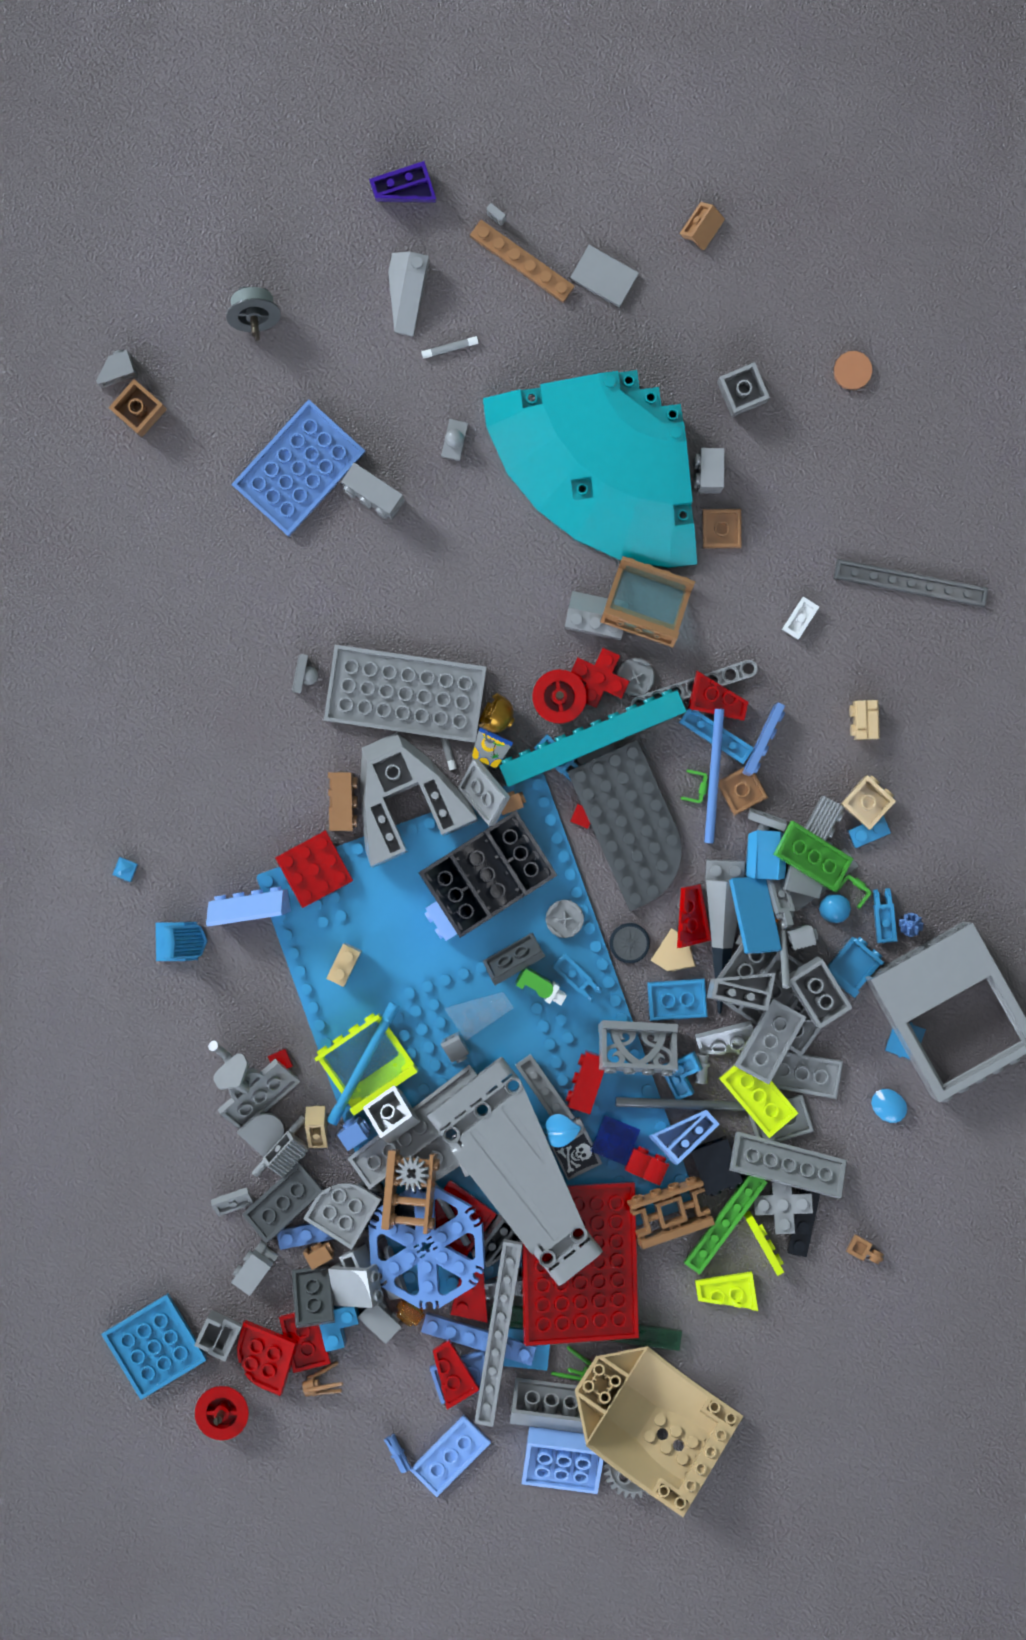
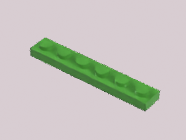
M749 1175L745 1177L743 1183L740 1184L715 1218V1225L710 1226L684 1260V1264L698 1274H701L766 1186L767 1180Z

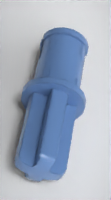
M392 1434L386 1437L384 1442L392 1454L390 1457L394 1458L400 1472L405 1473L409 1471L411 1466L404 1454L405 1450L401 1448L396 1435Z

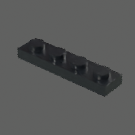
M800 1189L799 1194L812 1193L813 1213L795 1214L796 1233L790 1235L787 1253L807 1257L820 1194Z

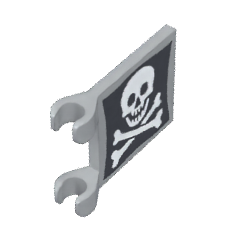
M580 1117L573 1120L574 1123L581 1127L576 1138L563 1147L551 1146L567 1180L602 1164Z

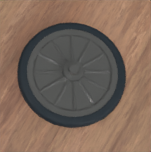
M625 923L613 931L609 944L612 954L619 961L636 963L647 955L650 948V939L646 930L640 925Z

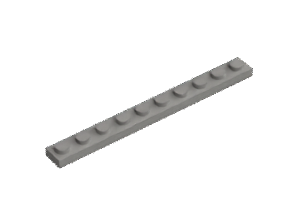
M503 1240L475 1424L491 1427L494 1425L523 1245L522 1242Z

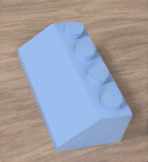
M281 886L270 888V892H263V889L251 891V895H244V892L234 893L231 898H226V895L215 896V900L208 903L206 925L214 926L291 912L288 889L282 890Z

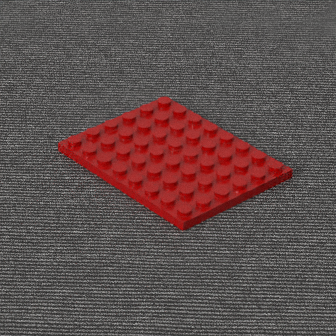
M635 1183L567 1185L585 1228L603 1252L568 1281L558 1286L535 1255H532L524 1244L522 1245L524 1345L534 1346L639 1338L636 1215L633 1216L630 1213V1207L627 1203V1200L635 1196ZM580 1228L573 1231L575 1237L583 1234V1230ZM545 1253L542 1256L544 1261H549L552 1258L550 1253Z

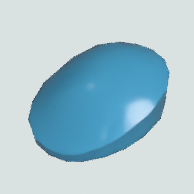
M881 1089L872 1097L871 1104L873 1110L882 1120L889 1123H897L905 1117L907 1113L906 1102L894 1090Z

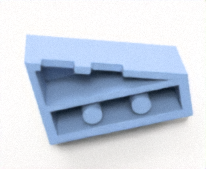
M704 1110L648 1137L676 1165L693 1151L719 1123L707 1110Z

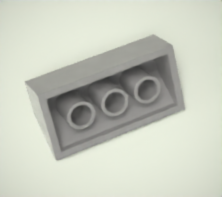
M515 1377L510 1424L583 1433L575 1394L577 1386Z

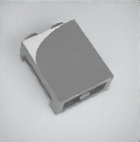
M338 1262L328 1269L335 1306L373 1308L383 1301L377 1264H372L368 1268L343 1267L341 1262Z

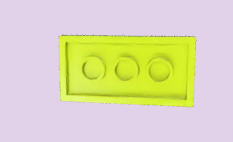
M735 1066L731 1067L719 1078L768 1138L773 1136L798 1114L772 1081L770 1084H767Z

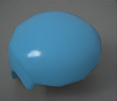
M827 895L820 902L819 911L821 917L827 922L840 923L849 917L851 906L849 900L842 895Z

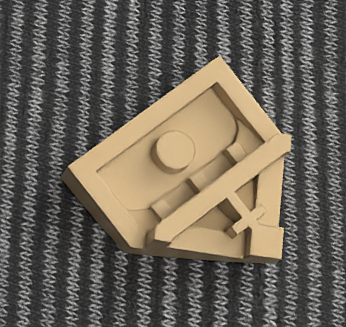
M671 928L651 961L666 971L672 972L696 967L691 946L677 948L678 932Z

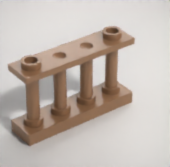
M388 1150L381 1229L390 1230L396 1224L422 1226L423 1234H428L434 1229L435 1218H432L436 1170H439L440 1159H437L438 1154H431L429 1160L419 1159L418 1161L421 1163L424 1160L426 1163L423 1167L429 1168V1177L424 1179L427 1181V1184L420 1183L422 1187H427L426 1199L403 1197L396 1194L397 1186L403 1181L402 1179L396 1180V1177L400 1176L396 1169L400 1167L398 1165L399 1162L404 1165V1157L400 1155V1150ZM403 1204L425 1207L424 1219L397 1216L395 1214V1206Z

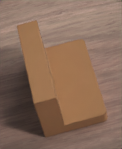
M700 202L680 232V235L684 239L694 241L701 250H705L725 218L714 205Z

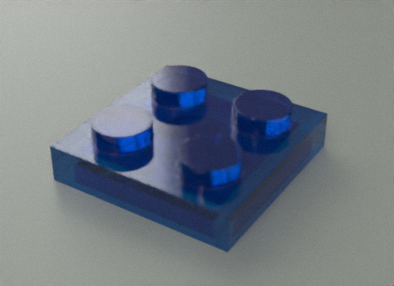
M604 1115L590 1151L626 1166L640 1129Z

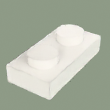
M802 597L782 630L798 640L819 606Z

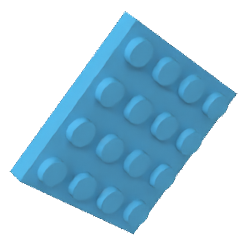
M169 1293L101 1334L140 1400L208 1359L202 1349L194 1346L196 1338Z

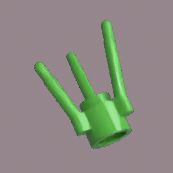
M567 1346V1349L586 1363L588 1367L585 1366L583 1371L568 1368L569 1372L580 1376L560 1372H551V1375L581 1381L592 1362L570 1346Z

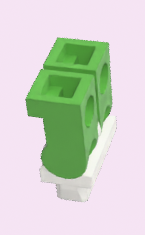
M529 967L523 969L515 981L516 986L521 989L527 985L537 991V994L549 1004L551 1001L562 1005L567 996L565 992L559 989L558 983L553 981L551 984L549 979Z

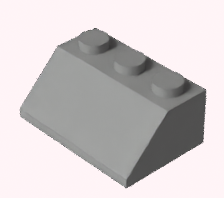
M572 591L564 629L615 640H621L623 630L600 622L608 598ZM614 600V605L625 609L628 608L627 602Z

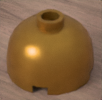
M496 693L492 697L495 700L492 704L489 702L486 704L479 719L482 724H479V727L492 733H499L505 730L506 727L510 728L515 719L511 702Z

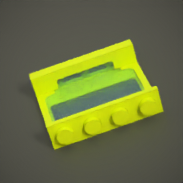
M374 1013L370 1014L364 1019V1024L361 1026L358 1024L354 1025L348 1030L350 1032L348 1035L343 1037L341 1034L332 1041L334 1043L332 1046L327 1048L325 1045L317 1051L318 1055L314 1059L316 1062L319 1060L341 1094L382 1019L380 1013L377 1015ZM390 1027L386 1030L348 1102L351 1107L349 1110L353 1115L362 1111L364 1106L392 1086H398L418 1072V1068Z

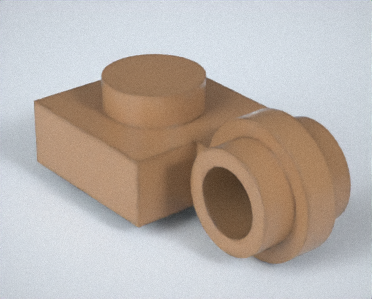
M854 1234L846 1249V1252L862 1261L865 1260L867 1255H869L868 1259L876 1264H879L884 1259L882 1252L874 1248L872 1251H869L872 1243Z

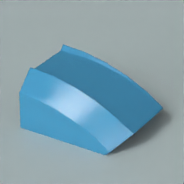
M757 830L748 834L745 866L747 877L776 880L785 878L786 862L773 855L784 833L780 831Z

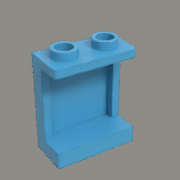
M852 937L827 965L838 985L854 998L859 994L858 990L867 981L865 977L871 976L880 965L884 964L881 960L883 956L876 950H869L866 947L868 943L861 937L858 939Z

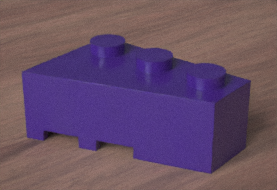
M425 161L369 179L376 202L436 203V196Z

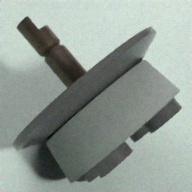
M240 287L232 295V306L226 313V319L230 326L240 331L251 332L252 336H255V341L260 340L259 331L273 327L281 317L279 307L273 303L272 294L268 289L259 287Z

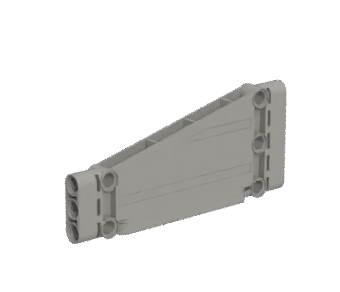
M503 1057L490 1064L426 1115L442 1135L444 1141L449 1144L451 1151L558 1286L568 1281L603 1252L582 1222L520 1078ZM512 1080L519 1083L518 1088L515 1090L508 1088V1083ZM479 1105H486L488 1110L486 1113L480 1114L477 1112V1107ZM454 1129L457 1134L454 1138H448L446 1131ZM575 1229H582L583 1234L581 1236L575 1237L573 1235ZM550 1253L552 1258L549 1261H544L542 1259L543 1254Z

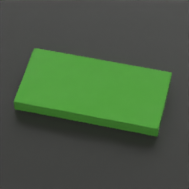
M790 821L773 854L833 892H837L853 861L852 857L794 821Z

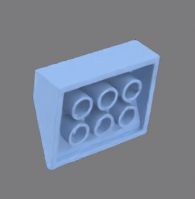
M529 1426L522 1484L593 1494L598 1493L603 1460L586 1446L584 1433Z

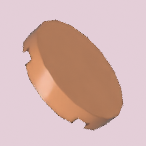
M848 351L842 354L835 362L834 378L842 388L858 390L864 387L870 380L872 364L863 353Z

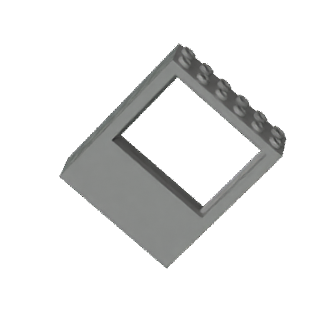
M961 922L875 970L871 976L865 977L866 982L928 1093L938 1102L942 1101L944 1103L953 1098L952 1095L955 1093L967 1091L971 1084L985 1081L987 1079L986 1076L989 1074L1001 1072L1005 1065L1017 1063L1020 1061V1057L1026 1054V1017L977 929L971 922ZM986 978L1021 1041L943 1084L909 1021Z

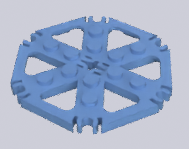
M435 1185L432 1218H435V1225L430 1233L423 1234L422 1226H415L414 1228L410 1225L396 1224L390 1230L381 1229L383 1205L378 1207L374 1214L379 1217V1221L370 1220L368 1227L371 1265L377 1264L378 1272L382 1274L380 1284L387 1281L381 1287L419 1309L421 1307L426 1309L427 1302H431L433 1309H436L438 1303L439 1308L476 1286L480 1279L475 1276V1272L482 1274L486 1267L483 1223L476 1226L475 1224L481 1221V1217L476 1220L471 1217V1214L476 1209H471L467 1212L466 1210L472 1207L471 1204ZM417 1186L416 1191H412L410 1187L409 1190H405L399 1196L426 1199L427 1187L426 1191H422ZM435 1199H441L458 1210L457 1216L436 1228ZM414 1206L415 1218L424 1219L425 1207ZM466 1233H471L475 1238V1258L470 1259L447 1245ZM380 1234H384L406 1248L383 1261L378 1256L377 1238ZM434 1241V1243L430 1246L429 1250L423 1249L419 1252V1250L423 1248L424 1242L428 1244ZM417 1265L419 1292L416 1295H412L395 1284V1278ZM438 1265L459 1276L462 1280V1284L446 1295L440 1293Z

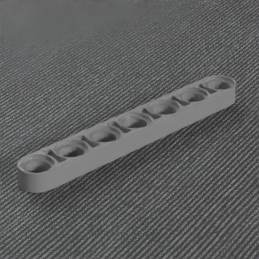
M745 660L704 675L706 677L713 675L717 678L719 685L726 686L754 676L757 672V665L752 660ZM747 663L751 664L754 668L751 674H746L743 671V666ZM729 669L735 672L736 676L733 680H728L725 677V672ZM695 677L637 696L631 701V706L634 705L636 700L644 701L653 697L654 694L661 695V693L672 688L680 689L681 700L690 698L692 692L688 686L690 682L694 681Z

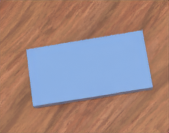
M463 1415L411 1467L410 1471L438 1497L491 1444V1441Z

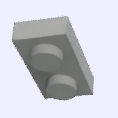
M247 1187L211 1200V1205L218 1216L254 1204V1198Z

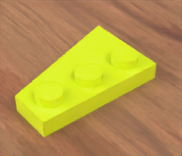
M752 1271L695 1280L698 1301L758 1311Z

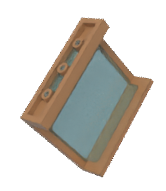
M622 556L600 622L674 647L695 581L672 574L667 570L655 568L650 564L638 562L633 558Z

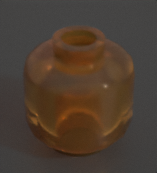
M403 1299L396 1306L398 1309L396 1313L397 1318L409 1327L412 1325L417 1326L425 1316L422 1307L419 1309Z

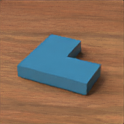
M695 1051L677 1058L678 1071L672 1076H664L675 1099H683L695 1093L687 1077L703 1069Z

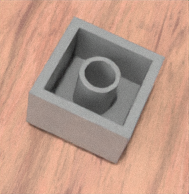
M755 362L718 378L717 384L731 417L765 404L770 398Z
M701 448L696 457H694V469H697L696 476H694V488H697V493L720 494L723 490L724 448Z
M395 1085L363 1107L380 1138L388 1144L420 1123L403 1091Z

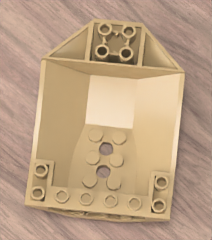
M648 1346L596 1356L575 1388L586 1446L627 1479L681 1517H684L743 1418V1415L696 1384ZM665 1429L668 1433L667 1439L660 1440L657 1437V1431ZM679 1440L683 1443L682 1451L674 1449V1441Z

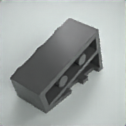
M500 1213L497 1214L484 1231L485 1266L487 1268L500 1260L504 1239L522 1242ZM474 1245V1247L471 1249V1253H472V1256H473L474 1258H475V1245Z

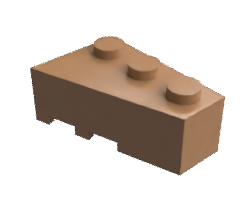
M328 772V778H330V789H328V796H330L329 831H354V827L358 825V817L354 815V808L358 807V797L354 796V788H358V777H354V773Z

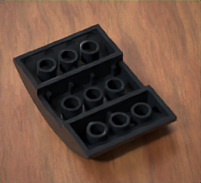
M517 811L509 814L498 821L495 826L487 828L418 872L459 938L558 876Z

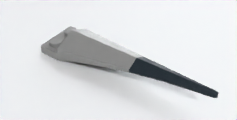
M706 859L705 883L715 979L731 959L738 921L729 880L732 878H744L745 861ZM717 1001V1010L719 1014L721 1013L723 1002Z

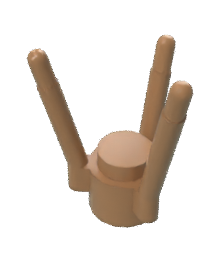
M338 1361L313 1375L307 1376V1381L302 1382L303 1392L306 1397L342 1392V1389L329 1388L342 1386L343 1382L321 1385L318 1379L315 1380L316 1377L339 1364Z

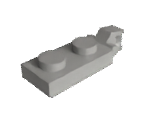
M786 877L781 880L766 879L776 918L779 919L782 930L790 929L794 925L792 918L794 917L793 912L795 908L790 891L783 890Z

